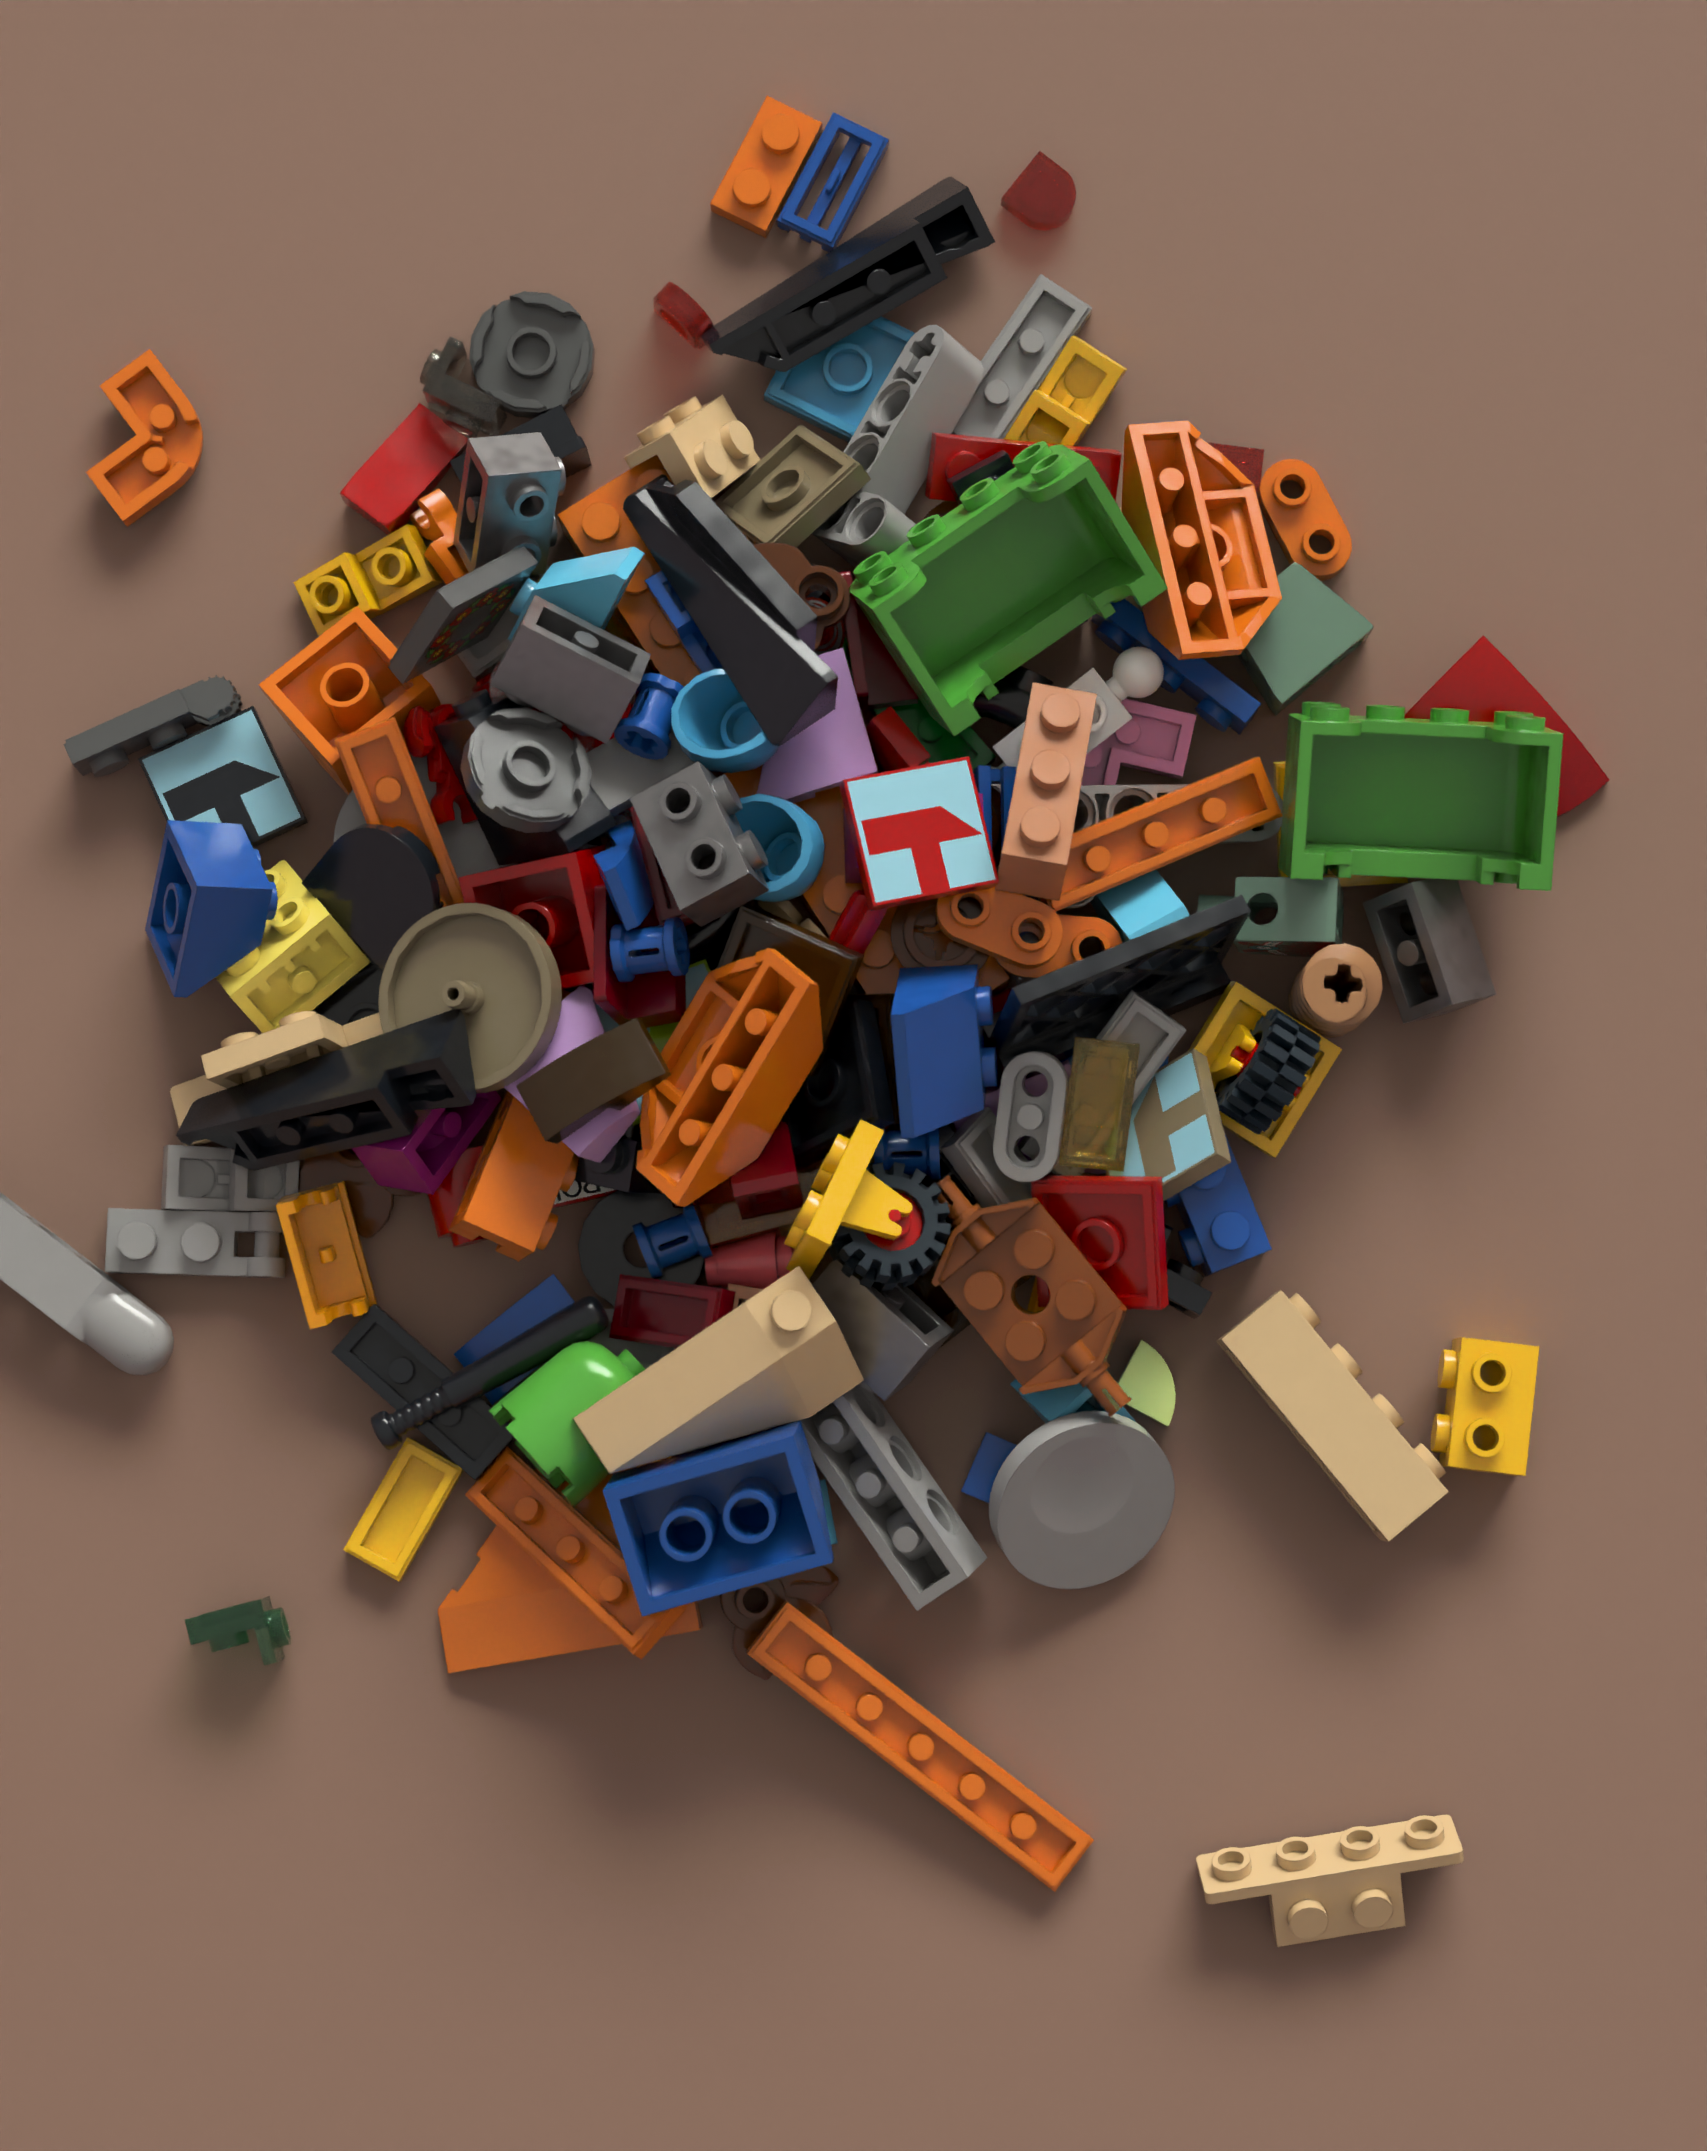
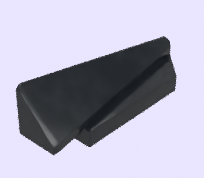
M948 177L703 332L700 337L704 344L715 354L731 355L759 363L766 368L786 372L945 280L947 276L941 264L988 247L995 243V240L969 188L953 177Z
M662 474L627 496L623 504L624 512L770 743L775 746L783 745L833 711L836 705L838 676L813 652L815 650L818 616L695 481L684 480L674 486L667 476Z
M452 1009L199 1098L191 1105L176 1136L182 1143L191 1145L195 1141L208 1139L235 1151L232 1163L255 1171L411 1135L419 1118L414 1110L464 1107L474 1103L476 1089L464 1015L460 1009Z

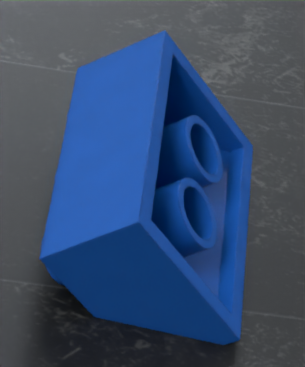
M801 1420L615 1473L603 1489L606 1504L642 1617L830 1564L834 1560L820 1481Z

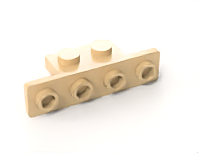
M301 1011L283 1017L279 1021V1028L258 1035L256 1032H243L225 1038L221 1041L222 1048L201 1055L206 1075L171 1088L170 1094L179 1128L191 1105L199 1098L384 1034L379 1012L351 1023L340 1025L315 1011ZM208 1139L199 1140L187 1146H199L211 1141Z
M1424 1815L1414 1817L1408 1821L1372 1827L1355 1826L1341 1832L1305 1838L1289 1837L1281 1842L1244 1848L1228 1847L1214 1853L1202 1854L1196 1857L1197 1871L1206 1903L1217 1904L1269 1895L1272 1928L1277 1947L1406 1926L1400 1873L1454 1865L1464 1861L1463 1848L1450 1815Z

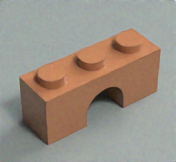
M1032 683L998 869L999 883L995 886V890L1056 901L1060 900L1068 864L1097 694Z

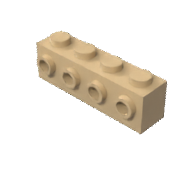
M1279 1290L1216 1342L1379 1540L1389 1542L1449 1492L1439 1481L1446 1472L1439 1461L1423 1444L1420 1443L1413 1449L1400 1434L1397 1428L1404 1424V1421L1390 1402L1380 1393L1371 1399L1357 1382L1356 1378L1363 1372L1352 1356L1339 1343L1330 1349L1314 1328L1321 1321L1308 1303L1297 1293L1288 1298L1282 1290Z

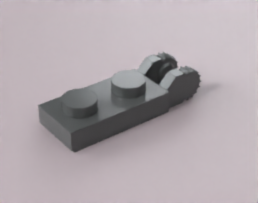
M215 675L214 678L208 677L207 681L200 680L183 689L175 690L66 739V743L63 745L73 766L82 776L93 772L95 777L106 776L125 767L130 762L128 755L150 745L152 750L156 751L188 736L185 729L193 725L201 724L208 727L242 711L240 709V705L243 704L240 700L241 696L239 693L236 694V688L234 685H231L230 680L227 681L224 676L219 678Z

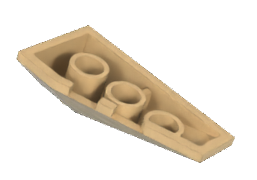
M798 1266L574 1417L573 1421L607 1472L611 1474L810 1418L863 1382L864 1378L837 1321L800 1266Z

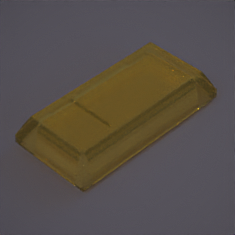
M1075 1037L1059 1165L1124 1171L1140 1050L1139 1043Z

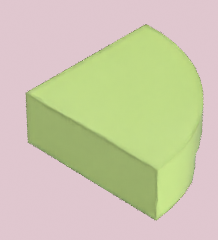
M1140 1340L1118 1384L1128 1397L1132 1399L1126 1406L1168 1427L1173 1417L1176 1400L1173 1377L1162 1356L1148 1343Z

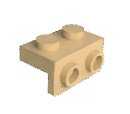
M723 395L702 406L697 397L694 396L663 415L664 418L636 434L642 445L624 457L631 469L657 455L674 485L684 480L695 481L710 498H713L760 461L754 450V443L749 430L742 422L737 420Z

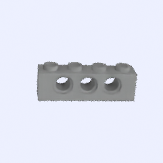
M857 1385L810 1418L801 1420L813 1460L916 1611L968 1578L988 1558L875 1393H871Z

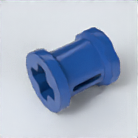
M643 674L635 692L637 697L628 717L621 719L614 730V737L617 742L629 752L646 759L657 760L666 757L671 748V740L669 738L672 730L671 708L679 691L684 686L661 674Z
M667 918L664 925L636 928L626 931L623 924L613 925L610 938V956L618 981L621 983L632 982L635 975L670 971L673 976H685L689 969L690 953L687 932L681 918ZM659 948L658 951L641 952V949Z
M939 1128L916 1138L901 1139V1130L882 1129L884 1133L874 1152V1164L883 1162L884 1170H890L894 1162L905 1164L903 1172L905 1174L912 1175L917 1168L928 1175L930 1181H940ZM893 1151L923 1152L921 1154H892Z
M693 1202L683 1207V1213L646 1227L642 1222L632 1225L653 1279L662 1276L663 1268L696 1255H700L703 1259L713 1256ZM682 1237V1238L677 1239V1240H675V1241H672V1242H670V1243L664 1244V1243L669 1242V1241H671V1240H674V1239H676V1238Z

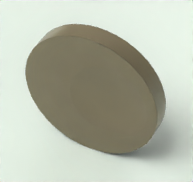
M460 903L442 907L413 924L399 939L390 953L379 987L378 1002L383 1033H387L452 1009H460L466 1022L476 1094L498 1090L525 1075L543 1056L555 1034L562 1003L561 979L556 960L539 932L528 922L511 912L479 903Z

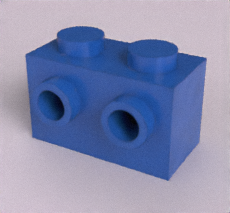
M1227 1137L1226 1141L1231 1163L1164 1201L1168 1208L1174 1205L1177 1206L1186 1228L1178 1231L1183 1251L1191 1267L1201 1265L1205 1277L1272 1250Z

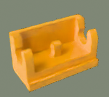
M340 1181L281 1197L276 1204V1209L309 1329L326 1326L333 1322V1319L352 1314L353 1317H357L368 1312L370 1306L378 1302L345 1182Z

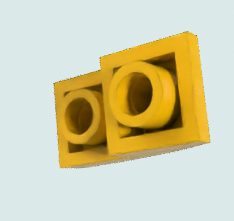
M406 524L356 554L344 552L293 582L318 636L322 635L357 606L369 619H372L443 582L424 556L427 547L417 526Z

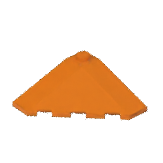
M536 1468L535 1471H537L550 1484V1482ZM629 1469L607 1475L575 1506L620 1550L621 1548L606 1504L603 1489L613 1474ZM565 1481L556 1490L564 1497L561 1491L569 1484ZM497 1525L476 1555L481 1559L459 1591H456L454 1588L451 1589L437 1609L448 1673L621 1644ZM698 1601L681 1605L685 1611L662 1637L700 1630L703 1626Z

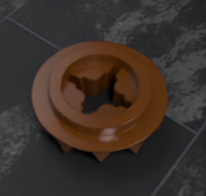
M966 897L958 902V911L963 917L974 919L981 915L982 907L976 899ZM938 898L897 907L891 924V942L893 952L904 968L978 964V971L983 968L989 955L955 941L949 942L946 952L942 954L941 961L935 960L936 951L933 950V939L925 937L923 933L914 932V928L924 930L925 927H936L935 910Z

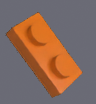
M766 96L710 203L711 211L767 238L823 131L822 122Z

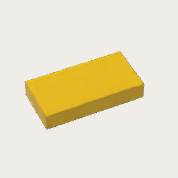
M407 1437L343 1550L398 1582L402 1581L464 1470L451 1460Z

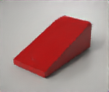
M419 403L353 475L340 492V495L345 504L389 535L407 524L411 513L419 508L418 500L433 491L451 468L450 461L459 457L467 447L468 438Z

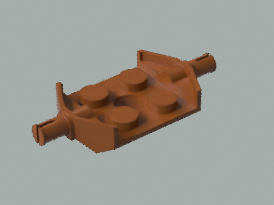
M950 1175L942 1179L937 1185L942 1191L937 1200L939 1204L948 1203L950 1210L948 1217L952 1221L951 1226L954 1230L950 1234L931 1281L935 1287L939 1285L1012 1373L1022 1386L1018 1389L1022 1395L1080 1383L1083 1388L1086 1386L1107 1411L1108 1416L1111 1417L1132 1400L1106 1370L1110 1366L1106 1360L1118 1336L1127 1308L1036 1197L982 1208L978 1203L972 1205L951 1180ZM1033 1275L1046 1282L1050 1290V1300L1044 1310L1031 1312L1019 1305L1015 1289L1022 1277Z

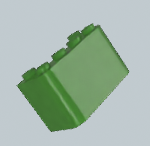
M1041 441L1027 447L1014 458L1013 464L1015 467L995 481L992 478H986L975 483L960 496L962 504L942 518L936 514L923 519L908 531L906 535L908 541L889 554L885 551L873 554L862 561L853 571L856 579L849 587L850 593L928 714L953 736H956L981 718L973 705L979 694L990 700L999 693L994 685L996 682L1096 613L1104 619L1110 617L1116 612L1110 602H1119L1130 595L1142 607L1168 589L1090 459L1064 445L1048 446L1045 441Z
M1302 702V713L1289 714L1279 869L1291 879L1323 880V875L1328 874V869H1330L1329 871H1332L1339 878H1351V875L1470 880L1486 885H1494V882L1517 884L1516 888L1521 890L1551 891L1563 733L1545 727L1544 717L1533 716L1534 713L1495 711L1494 722L1469 721V710L1430 708V719L1405 718V707L1366 705V716L1350 715V708L1341 707L1339 703Z

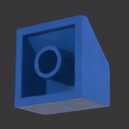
M167 820L145 931L173 996L187 998L259 947L262 942L266 920H273L276 914V885L274 882H269L261 865L260 852L258 849H253L242 824Z
M978 964L900 968L891 1010V1025L901 1139L916 1138L984 1110L987 1087L998 1086V1064L996 1047L984 1048L983 1026L993 1025V998L991 986L980 987Z

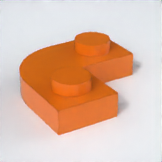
M150 349L99 386L136 435L86 471V474L127 527L180 489L190 479L199 464L203 450V431L195 409Z

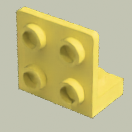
M281 860L271 869L265 870L269 882H274L276 885L277 910L273 920H266L261 945L215 977L231 999L262 1033L279 1028V1021L287 1015L314 1010L371 962L321 902L302 884V879L286 860Z

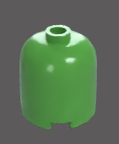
M591 1341L573 1343L553 1356L497 1402L488 1412L500 1426L504 1425L511 1418L512 1422L505 1428L516 1439L514 1443L555 1489L565 1481L569 1484L561 1492L565 1499L575 1507L609 1473L573 1421V1418L644 1371L645 1368L626 1348L616 1356L599 1343Z

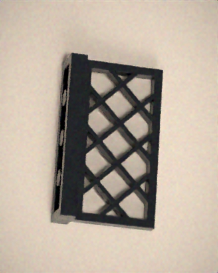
M1237 896L1013 987L1003 1009L993 1014V1025L983 1026L984 1048L996 1047L1000 1079H1002L1003 1072L1010 1061L1027 1052H1045L1061 1061L1088 1050L1131 990L1168 1016L1223 994L1231 980L1221 963L1251 912L1243 896Z

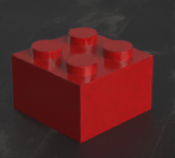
M605 845L458 877L464 903L485 904L511 912L535 928L553 953L560 973L562 989L594 982V887L604 884L593 855L605 851Z

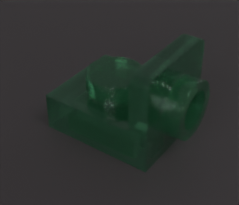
M270 1596L185 1619L191 1645L209 1640L211 1652L250 1642L247 1630L254 1628L264 1666L285 1659L283 1646L291 1644L290 1630L282 1607L273 1609Z

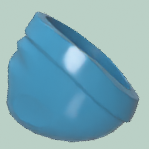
M724 668L713 669L695 676L679 691L671 708V726L682 751L691 761L695 763L699 761L710 771L736 773L753 770L766 763L780 747L770 743Z
M755 794L740 798L743 809L735 813L743 833L750 830L755 835L768 861V865L760 870L769 891L754 898V900L780 902L794 899L804 894L816 881L824 861V839L817 822L802 808L780 797Z

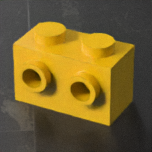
M1460 1337L1452 1340L1451 1350H1442L1438 1367V1387L1447 1389L1445 1413L1435 1414L1431 1431V1452L1440 1453L1439 1463L1442 1467L1511 1476H1526L1539 1346Z

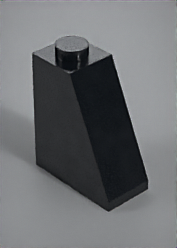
M485 689L468 695L452 705L456 715L434 727L499 866L571 853L617 825L612 813L591 787L588 796L571 820L550 832L524 833L507 828L479 809L466 791L460 768L463 749L478 725L486 721L490 715L502 709L528 708L515 703L506 694L490 698L488 691Z

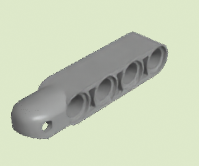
M0 1192V1280L70 1334L98 1352L118 1369L132 1375H149L159 1371L168 1362L174 1346L172 1329L165 1319Z

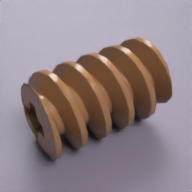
M1346 943L1328 945L1317 951L1294 978L1291 992L1288 995L1290 1012L1294 1019L1326 1039L1341 1037L1359 1026L1379 1004L1383 990L1381 971L1375 960L1359 947ZM1330 980L1336 982V992L1346 994V997L1341 1002L1335 1001L1336 995L1334 990L1324 988Z

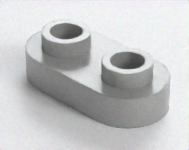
M1031 1051L1015 1057L1006 1066L1001 1079L993 1156L1002 1173L1019 1182H1032L1044 1177L1052 1171L1060 1156L1069 1081L1062 1063L1051 1054L1045 1052ZM1032 1071L1041 1072L1047 1078L1048 1087L1041 1096H1034L1026 1090L1025 1079ZM1022 1136H1031L1039 1143L1040 1151L1034 1160L1023 1159L1018 1154L1017 1143Z

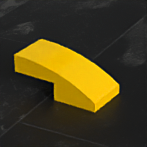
M1072 335L1039 389L1034 390L1004 439L1028 442L1045 441L1049 444L1077 446L1127 369L1076 335Z

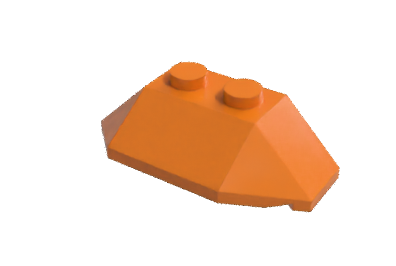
M1189 421L1131 424L1127 426L1124 436L1121 512L1168 587L1167 590L1142 606L1147 631L1178 660L1240 655L1282 599L1255 486L1221 452L1200 438L1201 433Z
M766 948L756 952L754 956L734 961L708 972L660 1053L672 1075L642 1095L640 1118L642 1150L637 1151L636 1169L677 1206L686 1207L758 1159L823 1051L819 985L777 950Z

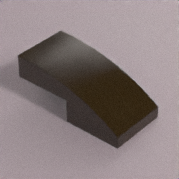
M636 1018L566 1053L528 1077L516 1087L544 1140L558 1144L607 1108L621 1111L672 1074L643 1021Z

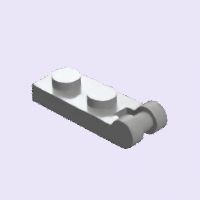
M108 1208L105 1272L117 1274L285 1278L286 1258H279L280 1234H283L279 1216L276 1212ZM239 1233H255L254 1257H238Z

